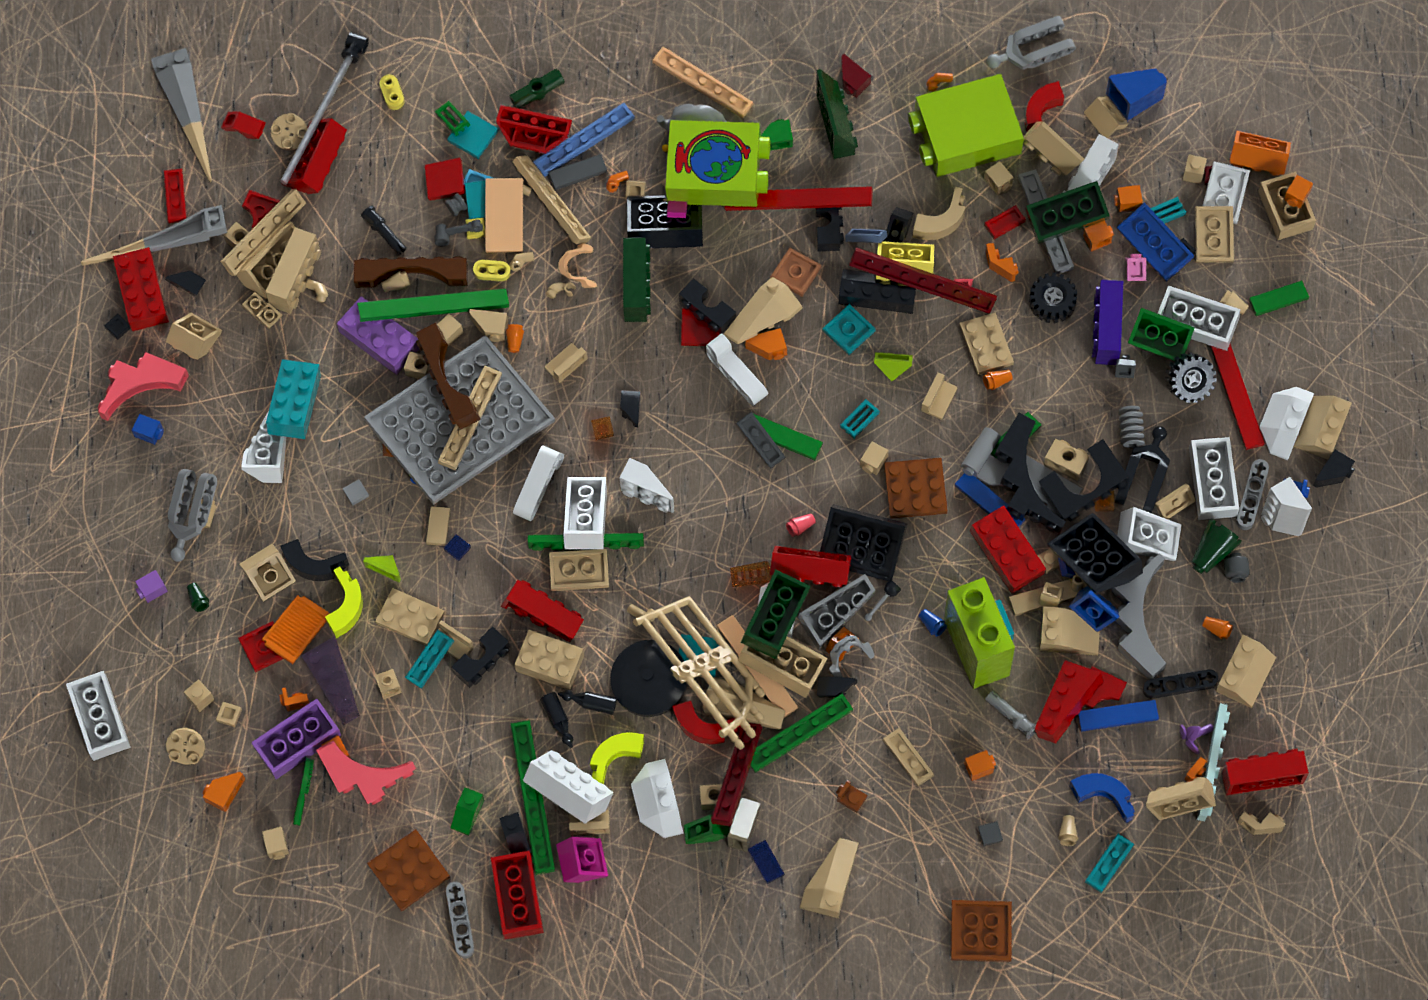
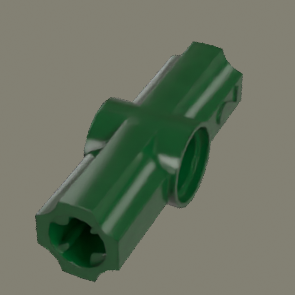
M554 69L540 78L531 79L527 86L509 95L514 107L521 109L535 100H542L548 92L564 84L565 80L560 71ZM534 88H541L538 91L533 90Z

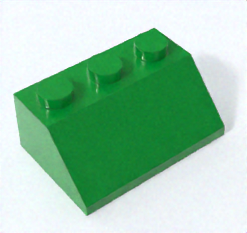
M1141 308L1128 344L1175 361V357L1181 358L1180 354H1186L1195 327Z

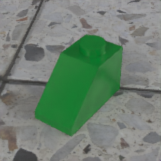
M778 119L775 122H771L761 134V137H770V151L793 147V136L789 120Z
M464 787L455 809L451 829L469 836L485 801L483 794Z
M712 814L684 825L686 844L713 842L726 838L729 834V826L712 824Z

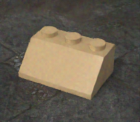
M1036 122L1023 136L1024 145L1031 151L1035 150L1039 154L1037 157L1045 164L1048 162L1052 165L1051 170L1058 176L1068 175L1084 161V158L1045 122Z
M1313 396L1293 447L1328 460L1332 455L1352 402L1336 396Z
M1242 635L1218 684L1216 692L1252 708L1276 657L1260 642Z
M1197 777L1190 782H1178L1168 788H1157L1156 791L1149 793L1146 806L1159 820L1213 807L1216 806L1212 783L1206 777Z

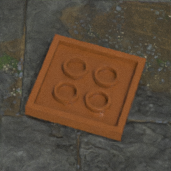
M942 458L884 462L890 519L947 514Z
M416 829L367 863L401 912L450 878L448 872Z
M952 900L951 960L1011 962L1012 901Z

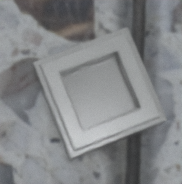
M359 479L343 488L352 506L369 497L368 492Z

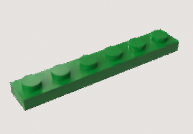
M564 534L528 535V547L534 551H542L544 548H551L555 551L565 548ZM604 534V547L614 550L621 547L638 549L644 547V534Z
M843 693L756 747L750 767L754 773L758 772L853 712L852 706Z

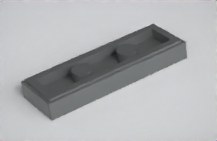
M599 154L550 171L549 176L554 189L558 190L607 173V168L602 155Z
M752 412L736 423L771 469L786 458Z

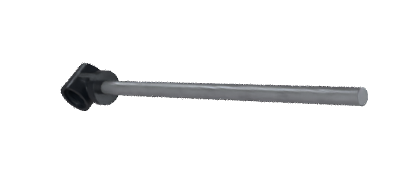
M350 32L347 36L345 49L341 53L344 61L280 180L282 184L286 185L350 63H357L360 58L358 54L363 55L366 52L369 44L368 37L354 32Z

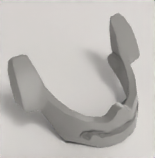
M847 636L836 643L830 652L832 665L829 667V671L832 676L842 677L838 665L840 654L843 651H850V647L853 645L859 646L860 650H863L872 659L875 655L869 642L862 643L856 636Z

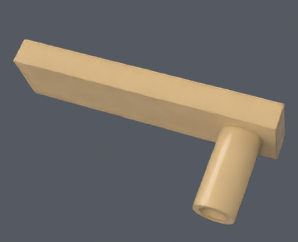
M1077 574L1072 579L1054 584L1064 588L1059 604L1073 600L1077 593L1086 587V583ZM1044 587L1010 596L1009 602L1014 616L1043 609L1045 606L1040 605L1039 600Z

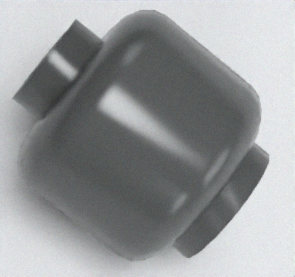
M1232 553L1230 557L1224 560L1225 577L1230 582H1243L1250 575L1248 558L1241 556V553Z

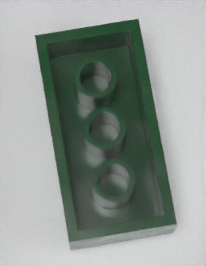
M1097 181L1026 205L1025 207L1037 244L1108 220L1110 217Z
M623 238V310L625 322H647V315H651L650 244H646V238Z
M775 570L743 635L741 643L776 659L811 586Z

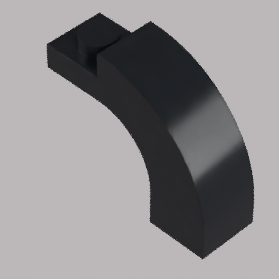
M299 539L280 545L289 567L296 574L308 580L334 579L332 574L334 569L341 567L344 570L346 566H349L345 552L325 560H314L303 552Z

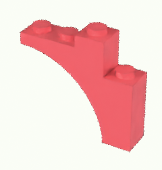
M147 352L138 360L137 368L116 360L115 364L108 371V377L112 384L107 388L105 399L101 400L98 405L99 415L102 419L108 421L123 402L147 390L172 389L181 392L189 377L186 368Z
M334 741L316 749L339 793L343 791L345 794L353 790V785L356 784L367 804L371 803L374 805L382 801V796L385 795L382 787L385 786L387 789L395 785V780L401 777L403 779L410 777L414 774L413 770L416 769L412 761L389 768L365 766L347 757L336 746Z

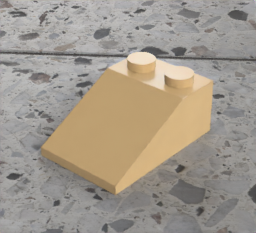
M1043 607L1040 651L1098 655L1100 631L1096 632L1073 610Z

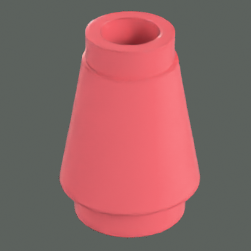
M811 513L789 519V522L786 523V528L792 537L799 536L815 524L816 520Z

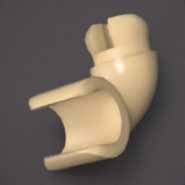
M571 282L566 284L555 283L549 286L546 295L553 299L558 292L564 290L566 295L571 297L573 293L568 291V289H576V287Z

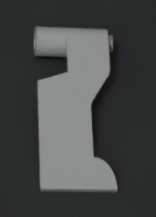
M988 427L983 429L962 462L961 467L963 468L962 471L968 476L973 475L990 486H1003L1000 482L1010 464L1002 463L990 455L1001 438L995 430ZM1026 456L1028 473L1034 490L1042 502L1047 504V507L1054 514L1063 519L1039 484L1041 479L1053 471ZM1057 474L1069 491L1079 495L1082 490L1081 487Z

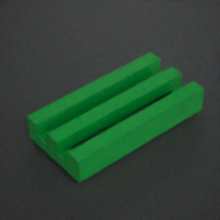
M450 101L435 111V114L455 136L459 135L458 132L460 130L463 132L465 130L464 127L471 126L469 121ZM447 107H449L458 116V118L462 121L461 124L446 109ZM442 111L457 126L456 128L441 114Z

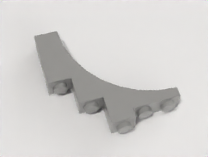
M1160 553L1156 557L1151 556L1146 561L1143 573L1128 584L1112 588V593L1124 604L1117 609L1119 618L1115 622L1127 632L1118 641V651L1149 680L1155 679L1166 666V662L1157 653L1148 637L1143 616L1146 589L1153 576L1164 564L1165 558Z

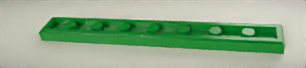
M506 289L357 303L360 322L469 312L470 309L509 308Z
M530 720L511 723L535 874L555 872L543 795L523 781L530 762L536 759Z

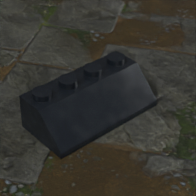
M843 269L838 304L846 306L850 304L854 307L913 314L916 289L892 280L882 281L876 279V275L869 272Z

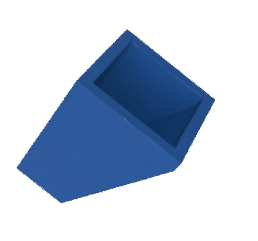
M1156 68L1115 74L1108 78L1106 94L1128 121L1164 98L1167 79Z

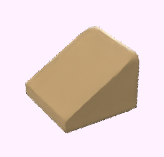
M628 180L626 182L625 200H627V196H645L646 182Z
M1046 582L1039 604L1045 607L1058 608L1064 588Z

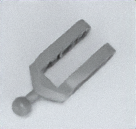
M1055 16L1018 30L1013 35L1008 36L1006 53L1001 55L991 54L986 62L990 68L994 69L999 67L1001 62L1008 60L1024 70L1071 54L1075 51L1076 47L1072 39H1066L1025 56L1022 55L1018 46L1048 36L1064 28L1065 24L1061 16Z
M182 469L178 473L168 511V527L175 537L178 538L176 547L170 552V556L175 562H180L185 558V551L183 549L185 541L201 534L202 528L205 527L208 521L217 486V478L214 474L203 473L199 477L189 514L188 526H183L193 494L196 474L193 470Z

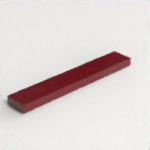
M749 723L756 733L754 738H750L742 727L740 728L738 737L743 742L744 748L739 750L736 746L734 747L711 818L712 824L732 825L762 731L761 724Z

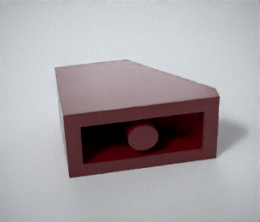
M843 54L841 56L842 87L848 95H853L857 98L871 84V75L846 54Z

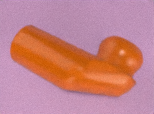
M936 73L927 81L928 90L936 91L940 82L951 83L953 81V74Z
M627 171L609 177L606 184L609 192L617 191L620 182L629 179Z

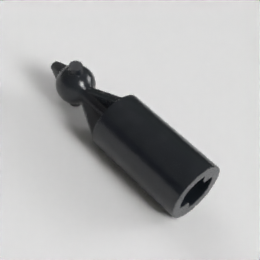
M570 690L558 692V695L564 701L573 700L584 709L613 715L617 703V698L589 691L573 694Z
M556 692L548 693L540 699L552 727L563 735L562 742L573 748L572 742L574 739L568 733L569 720Z

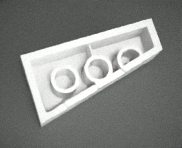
M1099 134L1089 149L1085 160L1079 165L1077 174L1071 178L1067 191L1095 181L1100 186L1116 160L1119 144Z

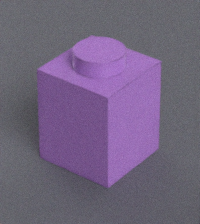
M156 570L135 581L138 586L135 589L140 599L145 598L147 603L168 592Z

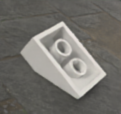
M1132 507L1121 512L1117 536L1137 555L1156 557L1160 553L1165 560L1176 561L1181 524Z

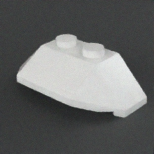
M1293 387L1272 394L1259 427L1270 454L1285 460L1289 459L1314 393L1299 387Z
M665 759L646 763L631 783L640 823L663 838L683 834L678 806Z

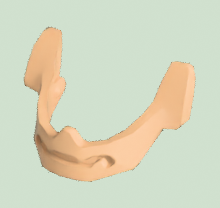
M582 243L578 245V249L566 251L559 260L560 273L569 279L581 282L583 288L597 287L594 281L587 279L585 276H571L567 266L568 261L572 257L582 253H593V247Z

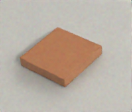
M789 247L770 278L774 277L781 281L792 292L803 297L822 268V265Z

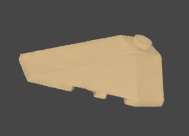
M292 222L287 223L236 274L244 286L256 292L264 299H267L266 289L294 231L295 226Z
M771 277L757 290L725 331L724 335L736 344H740L758 335V332L765 328L771 329L774 327V324L782 320L784 322L790 320L802 309V305L786 284Z
M714 677L715 681L740 712L744 703L725 679ZM709 686L706 692L707 697L724 719H733V715ZM753 693L752 702L763 715L764 721L758 722L750 711L747 714L746 721L748 723L761 724L763 727L781 730L785 710ZM703 704V710L705 715L712 716Z
M843 838L838 839L806 886L800 905L801 909L839 918L859 845L858 842Z

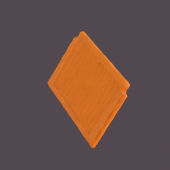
M297 595L262 640L266 642V647L291 664H294L327 622L325 616L331 613L307 597L303 596L301 598Z

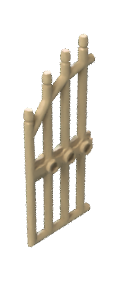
M687 596L633 620L634 625L639 626L642 624L674 665L670 670L673 672L676 680H679L681 684L684 682L688 683L722 729L719 731L720 737L723 738L728 735L739 750L743 749L744 744L734 730L740 725L750 738L756 736L755 731L746 721V717L750 711L758 722L764 721L763 715L752 702L753 690H755V693L760 698L765 696V692L743 663L738 661L736 654L694 600ZM689 606L719 647L714 649L709 647L681 611V607ZM673 612L703 650V654L695 655L665 614ZM659 619L689 660L680 662L650 623L651 620ZM732 662L745 678V692L726 669L725 664ZM717 668L744 703L740 712L709 671ZM703 676L733 715L734 721L730 724L727 723L694 680L695 677Z

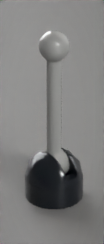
M891 580L886 583L884 588L885 595L870 613L865 614L864 618L866 621L872 619V615L888 596H896L901 591V588Z

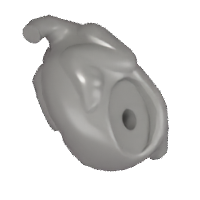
M683 104L674 108L670 119H664L662 115L657 117V123L668 131L670 129V120L727 122L724 119L723 113L707 105Z

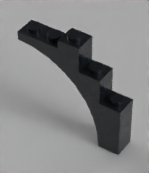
M1019 412L995 453L999 461L1010 464L1000 484L1006 490L1016 492L1007 506V511L1015 520L1023 521L1027 515L1031 521L1041 523L1046 526L1047 530L1060 534L1066 521L1054 514L1042 502L1034 490L1026 463L1027 444L1036 421Z

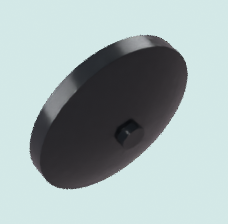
M642 640L625 648L614 661L610 675L611 688L620 705L632 714L643 717L659 716L672 710V706L677 705L685 695L688 683L684 682L681 684L679 680H676L673 672L670 670L674 665L655 640ZM667 644L680 662H684L681 654L674 647Z

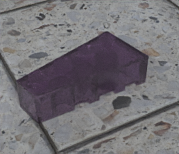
M336 637L330 638L303 654L302 658L342 725L360 716Z

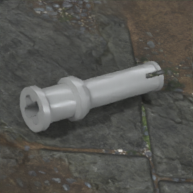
M995 691L988 694L985 700L1012 722L1013 728H1018L1025 734L1027 740L1036 733L1034 729L1036 725L1029 721L1025 714H1020Z

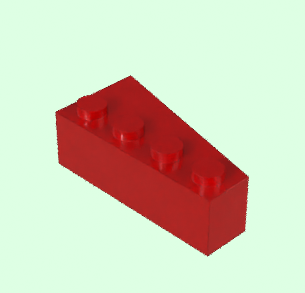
M524 580L516 581L501 605L506 610L508 607L512 608L515 614L521 618L522 616L529 617L532 623L537 626H547L548 632L569 643L573 640L584 621L581 618V614L574 610L569 611L564 608L565 605L558 600L553 601L549 599L545 592L534 590L531 588V584Z
M1066 660L1064 661L1034 728L1038 738L1057 743L1071 725L1074 717L1078 716L1087 700H1090L1094 695L1097 687H1100L1104 682L1101 672Z

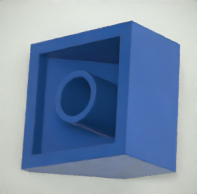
M1088 585L1077 593L1069 605L1096 632L1119 618L1118 610L1112 603L1106 600L1100 593H1095Z

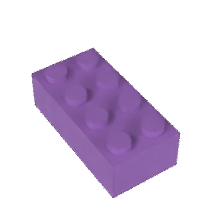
M361 296L337 322L338 330L342 335L397 375L405 366L409 352L417 353L419 350L416 343L419 339L392 319L360 322L357 303L368 302Z
M315 699L251 743L275 779H278L303 762L306 757L309 758L315 754L316 749L322 747L321 744L338 735L340 737L341 734L319 700Z

